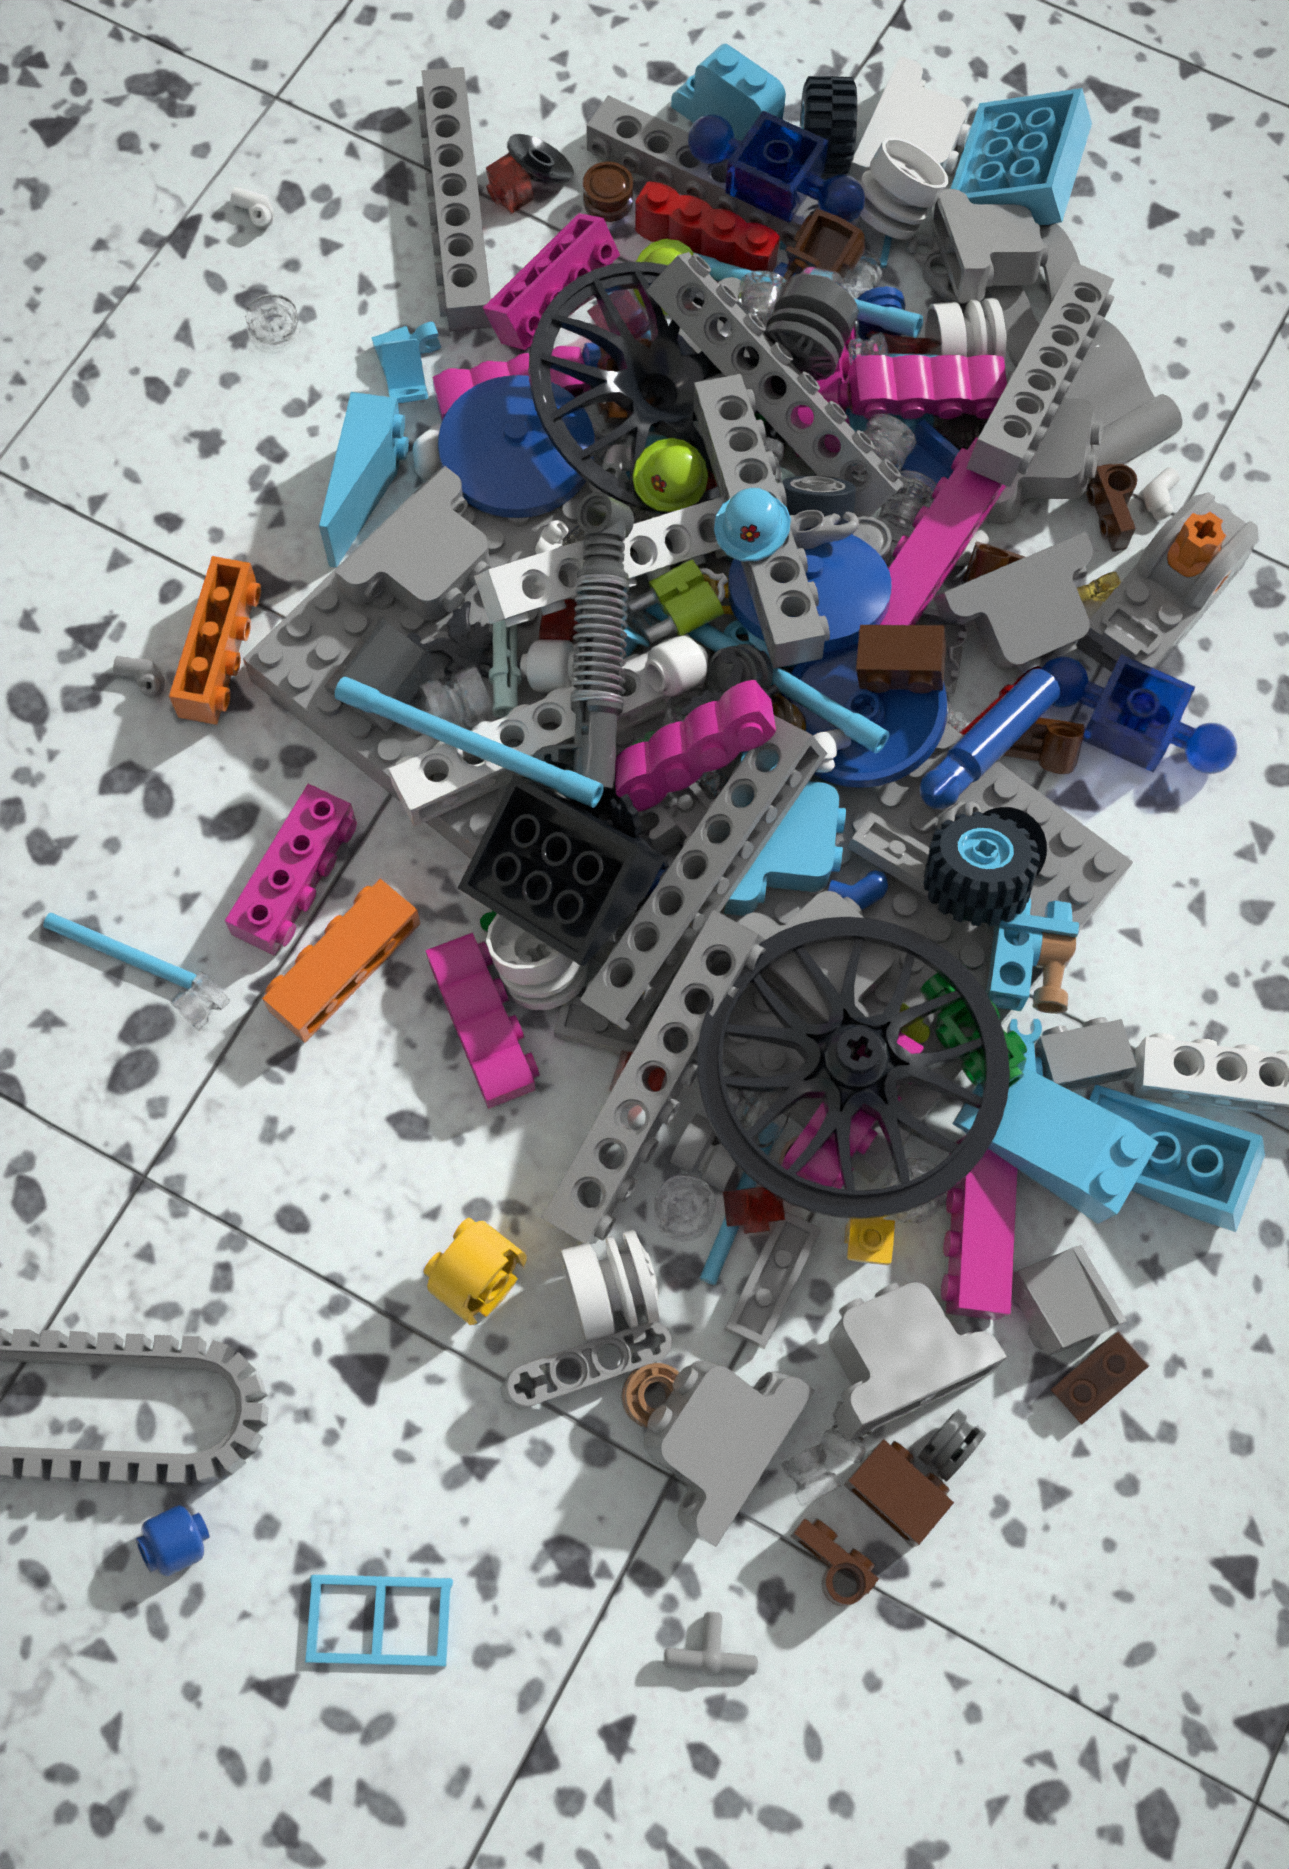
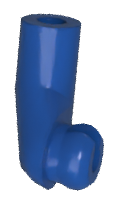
M874 870L867 873L866 877L852 886L831 880L828 891L836 892L842 898L849 897L863 910L884 897L888 890V879L883 872Z

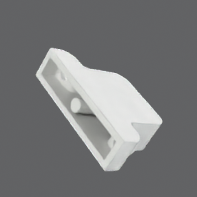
M900 56L851 162L847 187L854 189L860 183L859 179L865 171L870 170V161L881 143L886 138L893 137L906 140L930 154L946 173L952 175L959 157L956 149L958 146L964 148L971 126L965 124L967 115L965 103L959 99L924 88L926 81L921 79L923 73L921 65L914 60Z

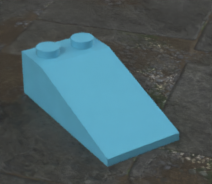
M357 392L350 393L319 523L329 567L337 568L396 477L400 460H406L409 439L403 436L405 415L399 414L397 398Z
M1024 1067V1071H1022L1023 1077L1008 1089V1098L1003 1118L988 1149L1097 1224L1117 1215L1159 1142L1119 1115ZM978 1084L974 1087L972 1093L980 1097L983 1094V1087L981 1084ZM965 1103L952 1124L967 1134L979 1109Z
M1095 1084L1089 1101L1119 1115L1159 1142L1131 1191L1192 1218L1236 1232L1265 1157L1263 1136Z

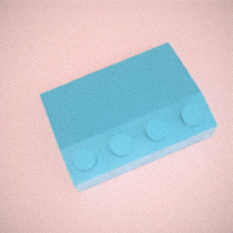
M1078 88L979 103L950 189H956L965 193L973 204H1016L1024 206L1031 211L1035 223L1039 225L1062 223L1092 125L1083 89Z

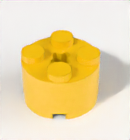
M469 1217L457 1227L453 1234L454 1241L444 1253L437 1252L428 1261L423 1273L429 1277L427 1290L466 1323L474 1325L477 1323L474 1318L477 1313L480 1312L487 1317L507 1296L518 1280L512 1272L517 1263L524 1268L527 1256L487 1222L482 1220L475 1222Z

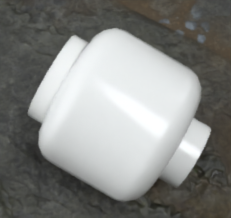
M686 636L674 637L654 646L650 650L644 668L645 676L655 691L669 697L679 696L700 686L705 681L708 656L705 649L693 639Z
M541 639L534 641L529 647L528 653L523 654L521 657V675L523 678H527L530 687L538 693H550L560 687L567 689L572 686L571 683L573 681H577L576 678L571 676L573 672L578 671L572 667L574 662H578L572 655L579 651L573 648V644L569 640Z

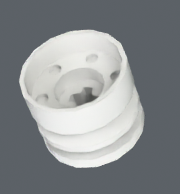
M895 137L886 138L870 161V170L865 171L859 179L860 183L851 192L850 202L864 221L876 230L893 238L901 240L911 239L928 215L927 208L935 204L947 186L948 177L942 166L920 147L903 139Z
M995 298L984 299L980 304L977 300H970L966 305L964 316L957 302L931 304L928 307L925 320V353L964 357L997 355L1004 357L1005 362L1006 329L999 301Z
M497 913L488 927L486 942L506 992L517 1005L531 1010H550L566 1004L580 993L588 979L589 963L585 966L577 964Z
M634 1230L623 1232L626 1253L623 1254L619 1253L614 1237H606V1259L598 1260L589 1242L561 1250L569 1288L586 1342L613 1335V1313L622 1311L631 1329L638 1327L635 1306L641 1305L648 1324L660 1320L658 1310L659 1289L648 1252L644 1250Z

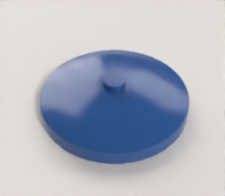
M502 376L477 384L463 393L444 416L438 437L441 467L446 466L460 478L463 498L467 500L468 504L478 510L507 518L537 516L550 512L568 502L586 483V480L563 459L543 429L534 407L529 376ZM551 382L558 409L575 398L567 390ZM584 408L562 418L571 436L582 450L595 443L592 422Z
M851 534L839 541L804 549L808 563V571L805 574L808 582H815L818 592L819 605L816 608L819 616L825 615L829 625L830 639L824 641L823 652L839 650L858 643L860 625H880L888 612L892 583L885 561L868 543ZM734 558L728 577V598L731 609L743 627L765 642L741 561Z
M858 643L839 650L823 652L822 659L798 663L791 672V675L853 713L861 714L889 732V738L880 752L875 754L851 739V744L848 748L837 750V756L833 758L835 767L832 771L814 773L816 776L837 785L865 788L881 786L899 780L919 768L931 756L945 730L948 704L944 683L943 690H932L924 694L914 693L910 690L890 689L884 693H875L867 689H859L856 671ZM782 694L789 702L796 705L802 711L806 720V732L815 735L819 732L839 729Z

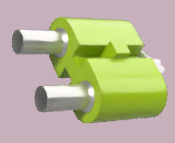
M691 559L649 581L648 584L651 590L627 602L631 613L635 615L658 603L663 613L667 614V619L644 630L650 643L673 631L678 636H683L724 614L720 601L725 597L724 584L728 582V579L724 573L715 574L707 568L699 569L694 560ZM703 574L708 575L713 580H720L717 586L718 596H716L708 581L705 582Z

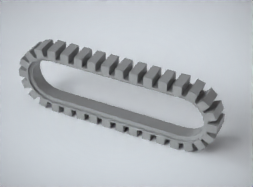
M0 1328V1362L206 1370L218 1373L228 1381L235 1394L236 1413L231 1429L221 1442L203 1452L179 1454L0 1446V1478L21 1480V1477H25L31 1480L50 1481L51 1473V1478L59 1481L78 1482L79 1477V1479L87 1482L106 1483L108 1466H110L108 1480L117 1484H135L137 1467H139L137 1481L145 1485H163L165 1468H168L166 1482L174 1486H191L193 1469H195L197 1481L203 1484L222 1480L218 1463L221 1462L227 1471L232 1474L247 1463L238 1452V1447L241 1445L256 1452L263 1439L260 1434L249 1429L250 1424L267 1425L269 1408L263 1403L253 1402L267 1396L263 1381L256 1374L250 1376L256 1369L239 1352L233 1357L235 1351L226 1344L212 1340L206 1354L207 1342L200 1336H183L181 1353H178L179 1341L172 1335H154L153 1351L151 1352L152 1340L144 1334L126 1333L125 1348L123 1350L124 1339L116 1333L98 1332L96 1344V1338L88 1332L70 1331L68 1341V1336L56 1330H42L40 1336L30 1329H13V1334Z

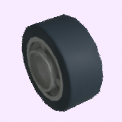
M806 475L787 478L781 482L786 493V507L789 515H796L806 510H818L824 514V517L835 513L840 516V521L836 525L848 523L843 519L845 512L854 513L856 488L854 484L846 480Z

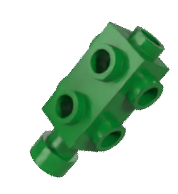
M938 973L930 977L920 988V992L927 1001L955 991ZM962 1000L941 1009V1012L937 1014L935 1034L945 1049L954 1048L980 1038L973 1018ZM991 1001V1003L993 1004V1006H994V1008H995V1010H996V1013H997V1015H998V1018L1000 1019V1013H999L998 1009L996 1008V1006L994 1005V1003ZM969 1027L974 1033L972 1036L966 1037L960 1028ZM1013 1030L1009 1033L1004 1031L1009 1056V1088L1023 1077L1022 1071H1024L1026 1063L1024 1054L1027 1053L1025 1043ZM981 1048L960 1059L963 1061L961 1067L970 1082L975 1086L981 1084L984 1087V1054Z

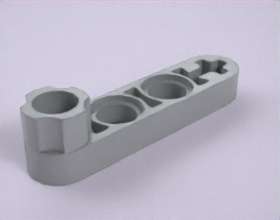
M648 1322L639 1324L637 1328H628L613 1335L535 1360L507 1373L505 1383L500 1387L501 1396L505 1403H511L518 1409H527L662 1360L671 1351L672 1336L668 1328L662 1323L654 1322L648 1324ZM645 1331H648L651 1337L659 1336L661 1344L655 1347L656 1355H653L650 1349L638 1351L632 1354L637 1360V1363L632 1364L631 1351L623 1337L628 1336L629 1345H632L646 1338ZM603 1345H614L621 1354L620 1364L614 1370L605 1369L598 1361V1351ZM571 1359L577 1363L580 1374L574 1384H564L556 1376V1367L560 1360ZM546 1365L547 1380L554 1389V1392H547L548 1386L547 1384L543 1385L541 1376L544 1373L539 1366ZM520 1376H525L533 1384L530 1399H527L525 1393L517 1394L514 1389V1385L520 1382Z

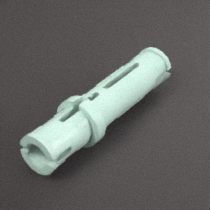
M504 620L493 623V667L489 670V682L493 685L492 714L497 718L507 716L512 709L518 706V684L522 680L521 670L517 668V624L506 627Z

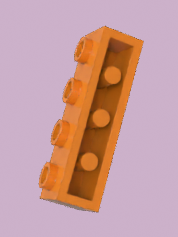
M216 556L211 557L169 694L178 718L217 725L221 711L225 712L228 709L230 702V689L228 687L231 676H237L241 663L239 649L242 641H247L251 630L250 612L252 606H258L261 596V585L256 582L251 563Z
M381 878L372 887H364L355 897L354 905L344 916L338 915L333 918L325 928V935L314 946H306L296 957L295 965L284 976L278 975L265 990L266 995L262 999L268 1011L304 1043L313 1036L421 924L417 909Z

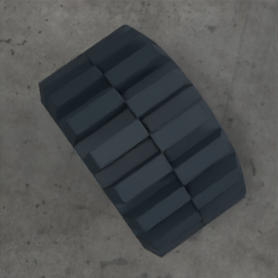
M808 76L803 85L800 110L799 142L801 143V168L804 173L847 174L854 159L856 144V84L853 77Z
M972 812V816H966L963 813L956 815L954 821L947 819L941 824V829H936L930 844L923 882L924 890L929 891L928 899L932 904H939L938 910L944 915L950 913L953 915V920L960 923L966 920L971 922V926H980L981 923L996 926L999 925L1000 920L1005 922L1013 920L1015 914H1021L1026 907V903L1029 902L1039 865V854L1036 853L1038 847L1034 840H1029L1030 834L1024 828L1018 829L1016 822L1010 819L1002 820L1000 815L992 813L990 816L982 815V812Z

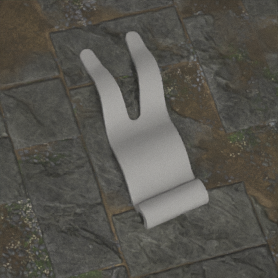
M1056 223L1039 225L1042 241L1048 246V260L1046 266H1043L1046 278L1049 305L1054 299L1072 263L1080 264L1070 238ZM1022 286L986 287L989 298L997 299L1002 308L1006 329V352L1014 366L1017 367L1040 324L1035 319ZM1103 319L1095 339H1093L1064 397L1089 401L1093 407L1095 421H1102L1103 423L1101 445H1095L1093 452L1097 456V466L1125 464L1177 433L1182 427V415L1176 403L1165 394L1154 396L1133 348L1113 324Z

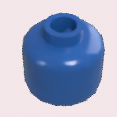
M179 1505L146 1520L141 1526L142 1536L136 1538V1543L149 1572L157 1570L162 1576H171L199 1562L203 1558V1541L209 1539L210 1535L199 1512L191 1516L185 1507Z

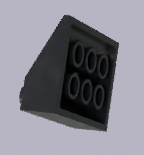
M513 775L458 889L572 961L585 966L647 895L666 856L546 787Z

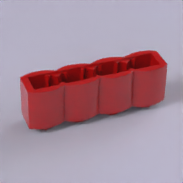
M647 182L636 199L635 231L651 242L662 239L679 240L690 247L693 253L715 258L722 263L770 276L777 265L780 236L765 225L746 223L743 218L731 211L713 209L702 199L688 195H679L670 186L659 182Z

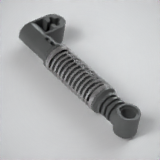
M593 492L582 499L576 514L577 523L584 531V539L586 541H584L583 549L586 551L583 552V560L585 561L583 562V568L577 572L575 585L577 587L575 592L581 595L575 598V601L581 605L574 608L577 613H580V615L574 617V620L580 623L574 626V630L580 633L573 636L576 641H579V643L573 645V648L579 652L572 655L574 659L578 660V662L572 664V667L578 671L571 674L573 678L577 679V681L571 683L577 690L572 691L570 696L571 710L576 715L575 743L544 746L537 750L533 757L560 769L566 768L567 765L572 766L573 772L602 783L604 786L603 792L614 790L617 717L623 712L624 698L621 695L624 694L625 690L621 686L625 684L622 676L625 675L626 671L622 667L626 665V661L622 658L626 656L623 648L627 646V643L623 639L627 637V633L624 630L628 626L625 622L628 614L624 611L628 609V605L625 602L629 599L626 592L629 590L630 582L629 575L624 570V564L622 563L625 556L622 552L625 551V543L623 542L633 529L634 515L626 504L602 492ZM623 595L625 596V598L623 600H620L617 598V596ZM534 781V782H535L536 784H538L539 786L546 787V788H549V789H553V788H550V787H548V786H546V785H543V784H541V783H538V782Z

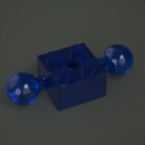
M761 112L742 141L735 138L730 123L722 116L716 114H708L698 118L689 130L688 146L692 155L698 161L705 164H717L725 159L729 160L726 172V194L790 223L807 196L818 201L820 210L841 217L849 223L856 220L864 209L865 193L863 187L855 178L848 175H836L827 181L820 178L825 168L828 140L768 112Z
M1123 654L1120 655L1105 688L1090 682L1084 666L1070 657L1051 659L1041 668V670L1051 674L1060 687V696L1052 706L1066 708L1079 702L1094 709L1085 728L1084 742L1153 773L1170 743L1184 749L1188 763L1195 770L1205 774H1216L1226 770L1236 758L1238 751L1237 740L1232 731L1226 726L1210 722L1194 728L1180 722L1195 690L1193 685Z

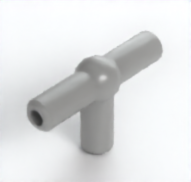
M706 1612L703 1622L702 1651L666 1648L663 1664L667 1668L701 1670L707 1675H715L718 1672L755 1675L758 1668V1659L755 1655L720 1652L722 1615L719 1612Z

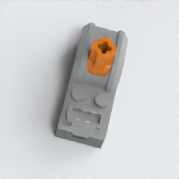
M1209 492L1193 496L1162 526L1143 552L1136 566L1090 618V627L1087 634L1079 639L1076 644L1079 650L1138 692H1140L1243 568L1259 540L1258 526L1252 521L1246 523L1215 502V496Z

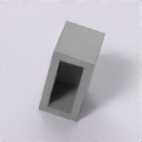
M1099 1017L1084 1022L1081 1028L1067 1030L1066 1026H1056L1043 1031L1042 1036L1039 1037L1034 1045L1035 1057H1040L1042 1060L1043 1077L1070 1091L1095 1086V1084L1100 1085L1127 1079L1137 1067L1122 1019L1108 1022L1106 1017Z

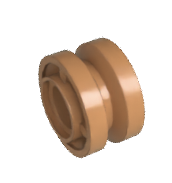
M652 1363L631 1372L626 1378L621 1392L622 1405L628 1417L636 1424L648 1428V1420L656 1409L648 1406L645 1401L644 1393L647 1386L651 1383H657L662 1386L665 1391V1403L674 1390L673 1382L679 1371L667 1364Z

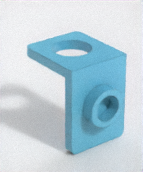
M408 339L383 343L381 351L389 397L397 398L398 403L428 399L418 340Z

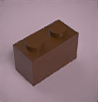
M860 625L856 665L859 689H867L875 693H884L890 689L910 690L919 694L929 693L932 690H943L946 654L945 627L943 625Z
M883 1439L845 1482L844 1486L914 1548L921 1544L954 1502L947 1496L950 1490L944 1482L931 1472H928L926 1476L923 1475L911 1464L915 1458L905 1447L896 1441H893L890 1445Z

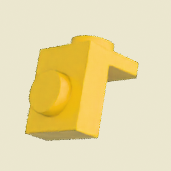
M883 1217L849 1218L845 1226L844 1243H848L847 1259L849 1261L889 1265L892 1261L895 1220L883 1219Z

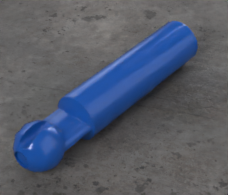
M1041 669L1029 671L948 751L946 758L937 767L923 776L919 785L920 797L923 802L933 809L940 810L954 805L959 795L972 782L979 780L1058 700L1060 687L1055 678L1047 671Z

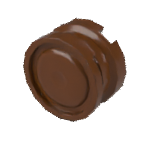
M606 161L597 163L587 170L583 177V205L586 212L591 216L604 218L605 222L618 221L627 216L633 204V178L630 171L616 162Z

